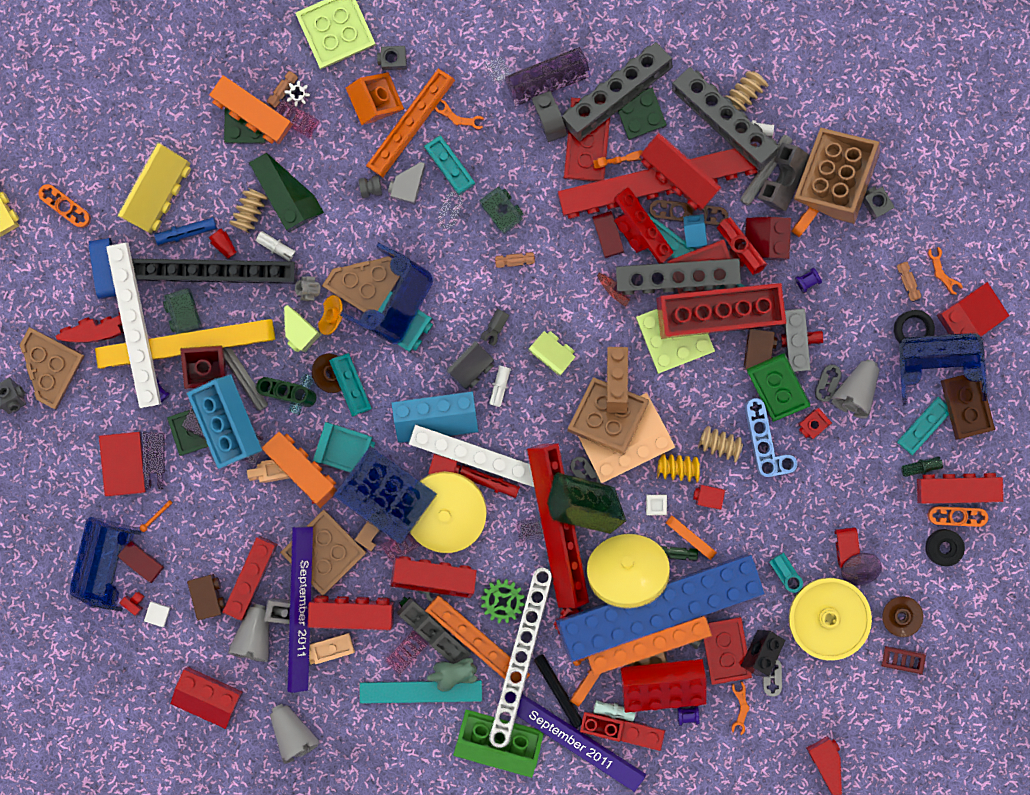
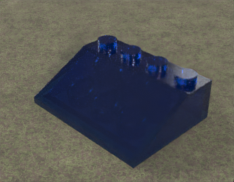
M370 446L334 494V498L402 546L437 493Z

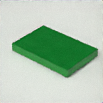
M785 353L747 369V373L773 422L811 406Z

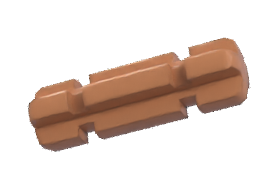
M288 71L284 76L285 80L282 79L273 91V96L270 95L266 102L273 108H277L280 104L279 100H283L286 96L285 91L291 89L289 83L294 84L297 81L298 77L293 72Z
M527 252L525 255L518 253L509 254L506 257H503V255L495 257L497 268H502L504 265L511 267L524 265L523 263L527 265L535 263L533 252Z
M903 262L898 264L897 269L902 274L900 277L906 291H909L910 301L920 299L922 295L920 290L916 288L918 285L913 273L909 271L911 269L909 263Z

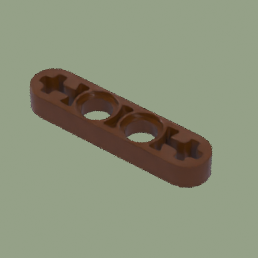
M655 200L649 207V213L652 217L684 222L683 217L693 216L694 211L687 203ZM661 204V208L667 209V205H671L669 209L670 217L665 216L667 212L664 211L657 215L653 207ZM706 205L702 209L705 225L719 226V223L724 220L721 219L720 222H717L715 217H710V221H706L708 216L707 209L711 210L710 214H717L718 211H721L724 219L728 218L727 211L722 207ZM674 207H682L684 215L682 217H675L673 215Z

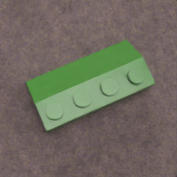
M466 709L453 756L532 778L544 733L538 729L514 723L509 743L502 748L495 747L490 741L495 717ZM500 719V721H501L503 724H507V723L510 722V721H506V720ZM498 732L494 739L497 744H503L506 737L504 733Z

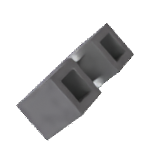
M782 143L774 160L780 167L779 177L775 182L765 180L758 199L769 207L786 211L810 155L798 146Z
M805 309L785 310L786 324L783 326L787 343L786 357L794 372L810 370Z

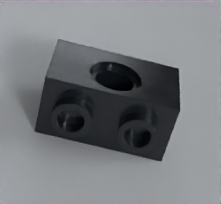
M757 630L741 667L756 676L769 677L786 640L771 631Z

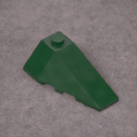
M264 153L249 162L286 231L290 233L324 213L316 197L268 153Z

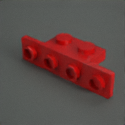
M626 187L614 198L624 212L615 218L614 221L636 253L649 248L658 263L661 264L673 254V250L631 189Z

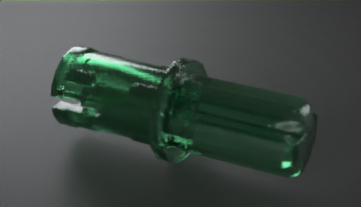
M940 456L926 460L919 459L916 463L901 466V472L905 477L920 473L925 475L926 472L943 469V462Z

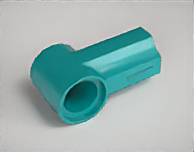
M784 552L769 561L787 591L796 593L802 589V578L797 574ZM792 577H795L798 581V585L794 589L788 587V580Z

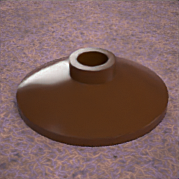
M332 353L322 354L316 358L312 365V377L315 384L327 393L341 391L329 361L338 356Z
M895 597L883 609V624L891 634L898 637H909L915 634L922 626V608L918 602L910 597ZM900 612H903L905 614V618L903 620H899L898 614Z

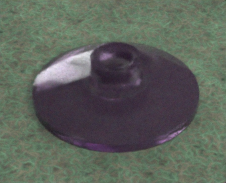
M856 554L843 564L841 575L844 581L854 586L866 585L873 582L880 575L882 564L879 558L873 554Z

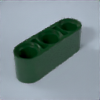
M268 377L260 378L256 384L257 392L272 400L302 407H311L316 402V393L299 384Z

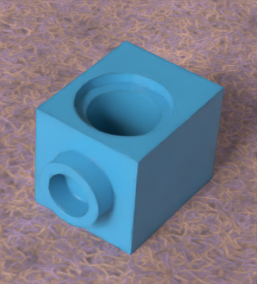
M704 214L683 217L687 248H700L703 245H707Z

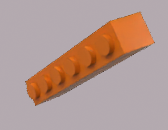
M701 616L587 656L593 675H597L712 635L706 617Z

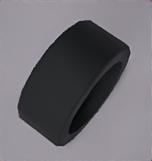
M922 310L904 312L894 323L895 338L906 348L916 349L923 347L931 342L934 336V322L929 314ZM909 318H919L925 323L926 333L919 341H910L903 335V324Z

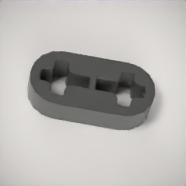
M828 365L822 370L815 389V397L819 401L827 402L832 399L841 378V370L838 366ZM835 369L834 373L837 376L832 377L831 381L827 382L829 375L826 374L827 370ZM827 384L829 385L827 392L830 394L822 398L819 390H823Z
M574 458L570 464L572 472L578 480H583L586 484L588 483L585 477L587 474L592 479L596 478V486L594 488L589 486V491H596L601 484L596 472L585 458ZM577 460L585 462L583 468L586 473L583 474L581 470L574 469Z

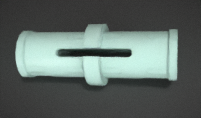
M597 700L593 710L594 714L606 715L614 719H624L631 722L634 721L636 713H625L624 707L619 706L618 703L608 704Z

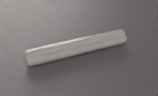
M782 136L777 144L778 151L782 143L791 145L792 139L789 136ZM776 156L757 173L740 199L743 204L749 206L760 191L765 180L768 179L777 165L774 162Z
M223 347L226 363L256 409L260 411L266 408L268 403L257 392L256 385L232 348Z

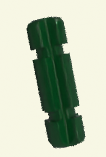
M660 546L669 559L686 560V558H689L690 561L698 559L697 549L689 548V550H686L687 548L679 547L667 549V546Z

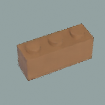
M608 347L607 413H627L628 347Z

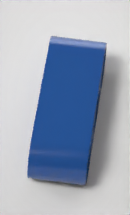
M111 238L89 241L94 285L98 299L116 296L106 246H111Z

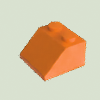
M389 72L361 77L346 87L361 125L376 122L404 110Z

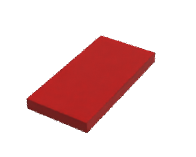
M571 97L570 107L577 105L581 98ZM599 101L596 104H603L605 102ZM584 113V114H582L581 116H582V117H586V116H588L589 114ZM610 118L581 141H578L568 130L564 179L594 182L604 180L605 167L595 169L593 160L607 156Z

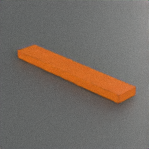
M439 68L436 70L366 166L382 178L385 176L452 86L455 79Z
M438 594L425 611L502 678L506 679L511 657ZM513 672L511 681L519 683L522 679L521 673Z

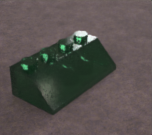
M559 472L555 474L547 501L553 521L611 534L627 521L615 487Z

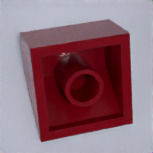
M746 218L745 236L764 260L785 261L789 259L791 218Z
M222 345L180 348L184 389L198 388L215 379L227 376Z

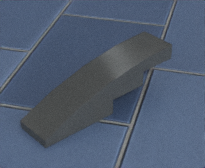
M412 598L397 611V614L413 627L431 647L450 663H457L471 655L450 632Z

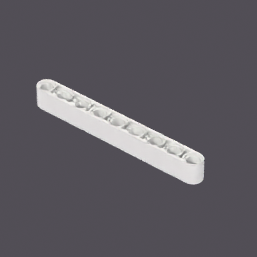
M546 568L537 569L532 578L490 735V741L495 747H505L510 741L552 583V575ZM540 573L548 574V581L545 583L538 582V575ZM536 592L543 594V600L540 603L532 601V596ZM530 612H535L538 615V619L534 623L527 621V615ZM524 632L532 633L533 638L529 643L522 642L521 636ZM519 652L527 654V660L524 663H518L516 660V655ZM513 672L521 673L522 679L519 683L511 681ZM508 692L516 694V701L512 704L507 703L505 700ZM503 712H508L511 715V720L507 724H503L500 721V715ZM498 732L504 733L506 737L503 744L495 742L494 737Z

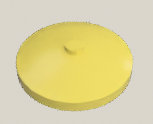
M437 472L424 477L412 488L405 504V520L411 535L425 548L440 553L458 552L473 544L482 533L487 517L486 502L480 489L467 477L454 472Z
M636 534L617 535L603 541L590 555L587 564L588 582L597 597L610 605L621 608L643 606L655 600L666 588L670 576L669 560L664 550L655 541Z
M838 578L814 580L805 585L795 595L789 609L791 634L796 643L813 657L822 660L846 658L862 647L870 633L872 616L868 601L858 588Z

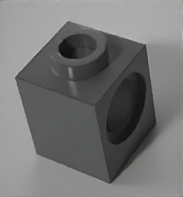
M381 47V53H377L378 65H381L383 71L407 70L406 47ZM390 54L397 56V60L393 63L386 61L387 56Z
M874 186L866 191L863 203L873 220L895 208L883 186L879 189H876ZM875 196L881 200V206L879 207L875 206L872 202Z

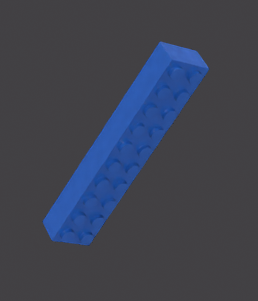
M746 554L668 581L661 595L646 605L634 608H621L604 603L558 619L556 624L568 660L573 662L765 593L753 557Z

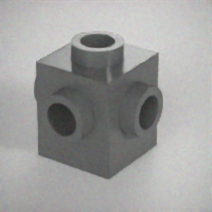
M10 377L0 382V410L3 409L10 414L26 405L24 399L26 394L20 385Z

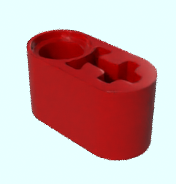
M856 527L835 529L834 534H837V542L835 543L839 568L860 566L861 556Z

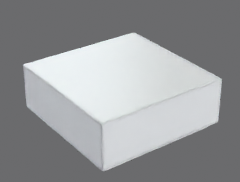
M646 495V515H667V495Z
M151 601L144 621L165 627L171 607Z

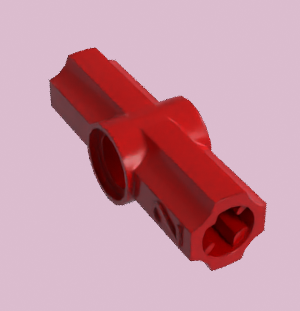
M729 217L719 223L717 229L752 275L764 270L767 263L734 220ZM746 242L745 248L738 250L739 244Z

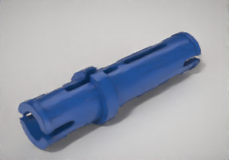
M214 217L180 227L173 226L170 230L154 233L157 245L160 246L172 241L180 242V239L217 230Z

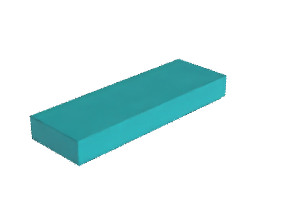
M441 135L424 146L426 152L458 196L475 185V181Z
M347 353L329 360L352 417L371 410L372 408L350 354Z
M936 397L897 440V443L913 456L949 416L947 404L939 397Z

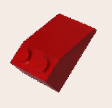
M986 282L936 316L957 348L961 349L986 334L1010 315L989 283Z

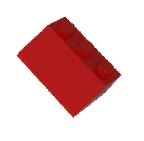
M186 667L183 669L170 704L226 729L243 691L190 667Z

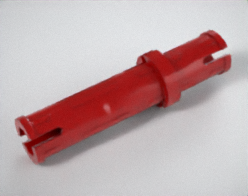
M465 465L462 466L460 471L461 475L467 477L472 482L493 489L497 494L501 492L516 499L520 486L503 481L504 478L500 477L498 479Z

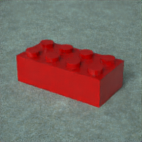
M317 595L309 602L308 627L391 630L394 626V601H390V598L378 597L376 601H369L370 597H357L355 600H349V596H337L335 600L329 599V596Z
M703 659L621 667L622 696L625 713L706 705V674Z

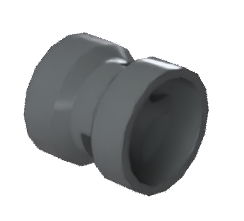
M379 175L372 176L369 181L366 178H359L362 199L368 198L370 193L375 196L382 195Z

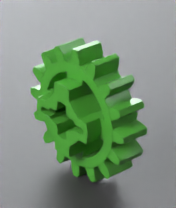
M497 579L496 585L490 582L491 588H484V592L487 595L481 596V599L485 600L481 607H487L484 614L490 613V620H493L495 617L498 618V623H501L502 619L509 623V617L515 620V613H522L519 606H525V603L520 601V599L525 598L523 594L519 595L521 587L515 589V582L513 581L510 585L508 584V579H505L504 583ZM505 587L511 591L501 592L499 588ZM493 593L495 601L490 605L489 597ZM500 596L502 598L508 597L507 605H497ZM514 597H516L517 603L515 608L513 609L511 606V600L514 599ZM498 609L504 610L507 614H498L495 611Z

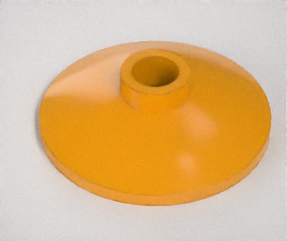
M336 295L329 296L323 303L324 313L318 322V328L324 335L332 334L343 318L342 301Z

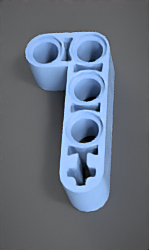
M760 399L748 400L745 404V413L758 473L764 477H772L793 472L797 468V460L794 456H775L764 402ZM753 402H755V405L760 406V409H757L756 412L757 416L762 415V419L752 420L751 417H756L755 411L750 410ZM757 422H761L764 426L763 431L759 434L754 431V425ZM761 442H765L768 446L767 451L763 454L758 451V445ZM785 458L791 460V467L787 470L782 467V461ZM765 462H769L772 466L769 473L762 471V465Z

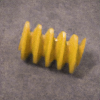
M663 453L658 460L657 479L660 473H662L664 480H666L668 474H671L672 480L675 479L676 475H679L680 481L683 480L684 476H687L688 482L691 481L692 477H695L696 483H698L700 477L699 460L697 457H694L691 462L690 457L686 456L683 461L681 455H678L675 460L673 454H670L668 459H666V455Z

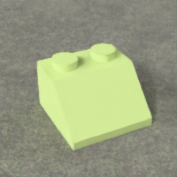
M288 305L284 307L285 337L289 340L287 344L297 352H306L322 334L292 307Z
M544 331L528 351L560 376L574 360L575 356L573 353L575 351L567 344L562 346L558 343L559 338L551 331L548 334Z

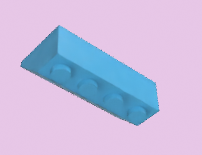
M231 375L215 379L187 392L218 469L262 451Z
M473 392L391 402L398 443L410 441L415 425L447 436L479 432Z

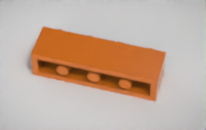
M224 75L209 94L215 106L221 110L223 107L228 109L231 117L237 121L242 119L247 122L245 125L247 128L255 133L257 130L264 134L262 138L271 144L274 142L280 144L293 125L287 118Z
M278 431L262 447V450L321 508L338 492L334 487L336 482L329 475L324 477L320 473L323 469L315 461L310 463L306 459L309 455L301 447L297 450L293 446L295 441L288 434L283 436Z

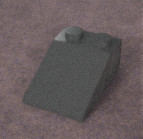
M475 340L446 371L465 389L468 387L472 389L480 381L477 377L482 372L487 374L494 367L492 364L494 359Z

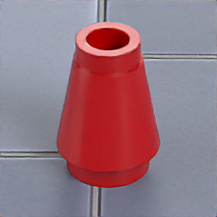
M222 228L208 237L211 241L210 244L227 259L237 253L227 232H224Z

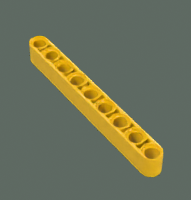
M273 319L148 340L152 360L181 356L180 348L219 345L231 348L276 340ZM126 343L95 348L98 369L130 364Z

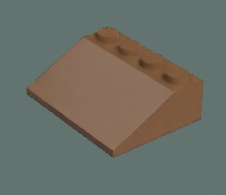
M820 127L794 200L834 219L855 224L880 155V142Z

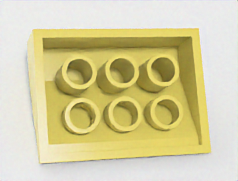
M158 143L118 216L150 234L153 231L156 232L162 223L160 220L163 213L166 214L171 207L170 200L172 196H176L181 189L179 184L182 178H186L189 175L191 163Z

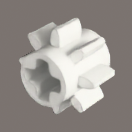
M300 81L294 86L289 83L291 89L290 91H285V94L290 95L287 102L293 100L295 107H297L298 102H302L305 105L304 98L310 97V94L305 93L308 86H300ZM296 89H300V93H303V96L300 95L299 99H295V96L292 94V92H296Z

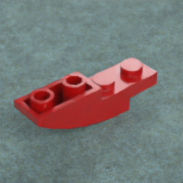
M118 312L119 316L112 318L109 316L100 320L101 324H98L97 320L90 319L89 317L82 319L78 322L79 325L73 328L71 326L65 327L55 337L57 340L74 343H91L115 338L124 334L120 312Z
M584 712L580 732L661 751L666 730L640 722L614 719L606 715Z

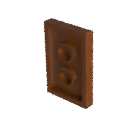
M980 371L941 380L955 440L995 430Z

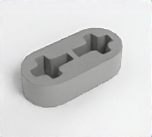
M778 659L775 663L777 668L773 670L774 675L770 674L769 677L762 676L763 690L772 697L779 695L782 691V666ZM771 678H774V684L778 685L774 692L767 688L771 684Z

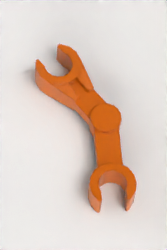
M440 100L445 105L443 110L435 107L437 113L449 118L456 126L465 125L473 126L476 130L483 129V126H476L474 124L477 119L484 120L482 116H475L474 118L459 117L452 112L444 100Z
M642 150L632 152L624 157L619 156L612 159H606V157L597 158L598 160H593L594 168H602L608 166L607 164L616 165L624 161L642 160L639 158Z
M937 247L938 256L934 257L931 249H929L927 253L928 257L932 259L935 277L944 283L950 294L957 295L952 290V286L955 284L960 289L963 287L960 282L949 278L942 270L940 261L942 250Z
M740 681L742 685L740 691L735 690L734 684L731 686L740 704L737 720L732 724L731 730L734 733L735 726L740 725L742 727L740 735L745 732L743 724L750 708L746 701L745 685Z

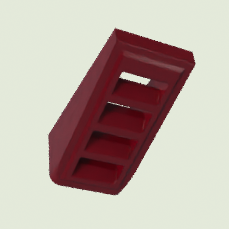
M885 646L882 667L923 675L927 653ZM890 652H894L893 664L889 663ZM899 654H903L901 665H897ZM907 655L911 656L909 666H905ZM915 657H919L917 668L913 667Z

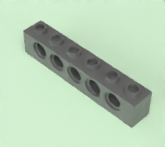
M657 42L647 46L639 56L630 59L625 67L615 71L606 82L600 83L592 93L583 96L577 105L568 108L562 116L565 127L578 141H581L672 69V57ZM646 64L651 65L650 67H644ZM632 76L636 77V78L633 79V80L628 79L629 77H632ZM614 89H620L618 92H613ZM599 101L605 102L603 104H596ZM584 113L589 114V115L586 116V117H582V116H581V115L584 114Z
M689 67L672 83V92L759 171L777 155V142L762 133L763 131L759 125L751 123L747 115L742 110L738 111L728 97H723L719 94L718 89L712 83L708 84L699 71H694ZM697 88L700 89L701 92L694 93L692 90ZM714 102L716 105L708 106L706 103ZM728 115L731 119L724 120L721 116ZM742 128V129H744L746 132H745V133H738V132L736 131V129ZM758 142L760 143V146L754 147L751 145V143Z
M740 259L617 266V291H622V295L635 294L634 290H642L643 294L655 293V289H663V292H675V288L683 287V291H694L697 286H704V290L716 289V285H724L725 289L737 288V284H741ZM716 269H723L726 273L725 278L717 280L714 277V271ZM696 270H702L705 274L704 280L696 281L693 273ZM676 271L684 274V280L680 283L673 280V274ZM659 272L664 276V281L661 284H656L653 281L654 273ZM634 274L642 275L643 283L641 285L633 283L632 277Z

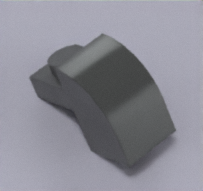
M551 91L533 97L532 102L548 143L567 136L563 118Z

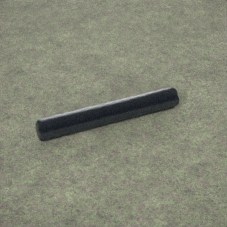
M543 654L537 656L534 662L572 726L574 728L579 727L582 724V719L572 702H570V698Z

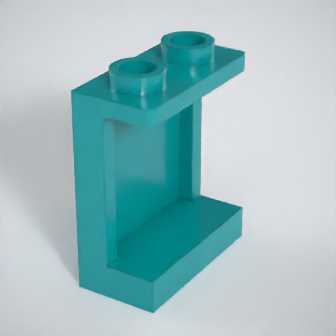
M390 291L369 323V326L411 353L412 350L416 351L422 343L420 337L423 333L427 334L430 331L433 323H431L432 318Z
M325 422L313 461L361 476L362 472L366 473L369 461H366L368 453L372 454L376 442L372 441V436Z

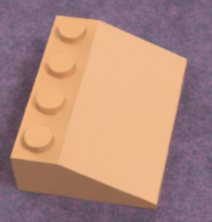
M647 393L640 395L649 399V404L624 455L578 436L601 483L675 448L666 427Z

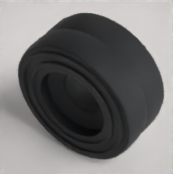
M940 529L934 531L928 537L925 550L928 558L933 563L948 567L957 564L962 559L965 545L958 533L952 530ZM943 542L950 544V551L946 554L940 551V545Z

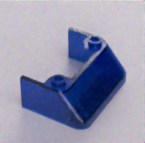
M378 243L377 248L381 253L392 258L390 268L395 275L401 277L382 313L376 310H367L362 315L360 321L344 312H341L340 316L351 324L391 344H398L404 339L433 284V277L428 270L408 257Z
M965 333L907 337L900 342L899 355L903 406L907 405L906 386L916 385L920 382L922 378L921 369L963 367L964 376L967 380L972 382L981 381L982 401H987L984 341L979 334Z
M89 517L85 523L70 584L71 596L93 608L122 612L123 607L115 604L119 591L112 584L118 563V555L120 554L121 546H126L132 541L133 534L141 535L142 531L129 525Z

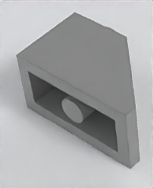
M420 162L397 175L395 181L390 182L388 192L391 193L392 199L415 205L426 166L425 163Z
M278 598L268 600L264 621L289 624L290 600Z

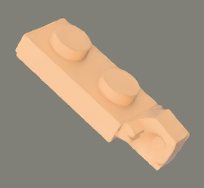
M273 460L261 461L260 464H257V468L247 470L249 481L259 480L260 483L289 479Z
M350 633L310 644V664H319L355 653Z

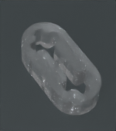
M455 191L447 194L438 216V223L443 229L448 230L455 226L463 205V197L461 195L458 196ZM457 196V200L460 203L455 204L452 210L450 209L451 202L448 200ZM448 211L452 212L450 219L453 222L444 225V221L441 220L442 217H446Z

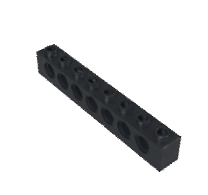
M132 258L136 281L297 283L298 264L294 261Z

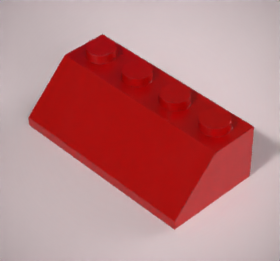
M660 133L653 138L640 154L641 164L648 170L652 168L657 173L656 177L663 183L668 182L672 186L671 190L679 197L683 195L688 200L687 204L694 210L699 209L701 211L721 189L716 182Z

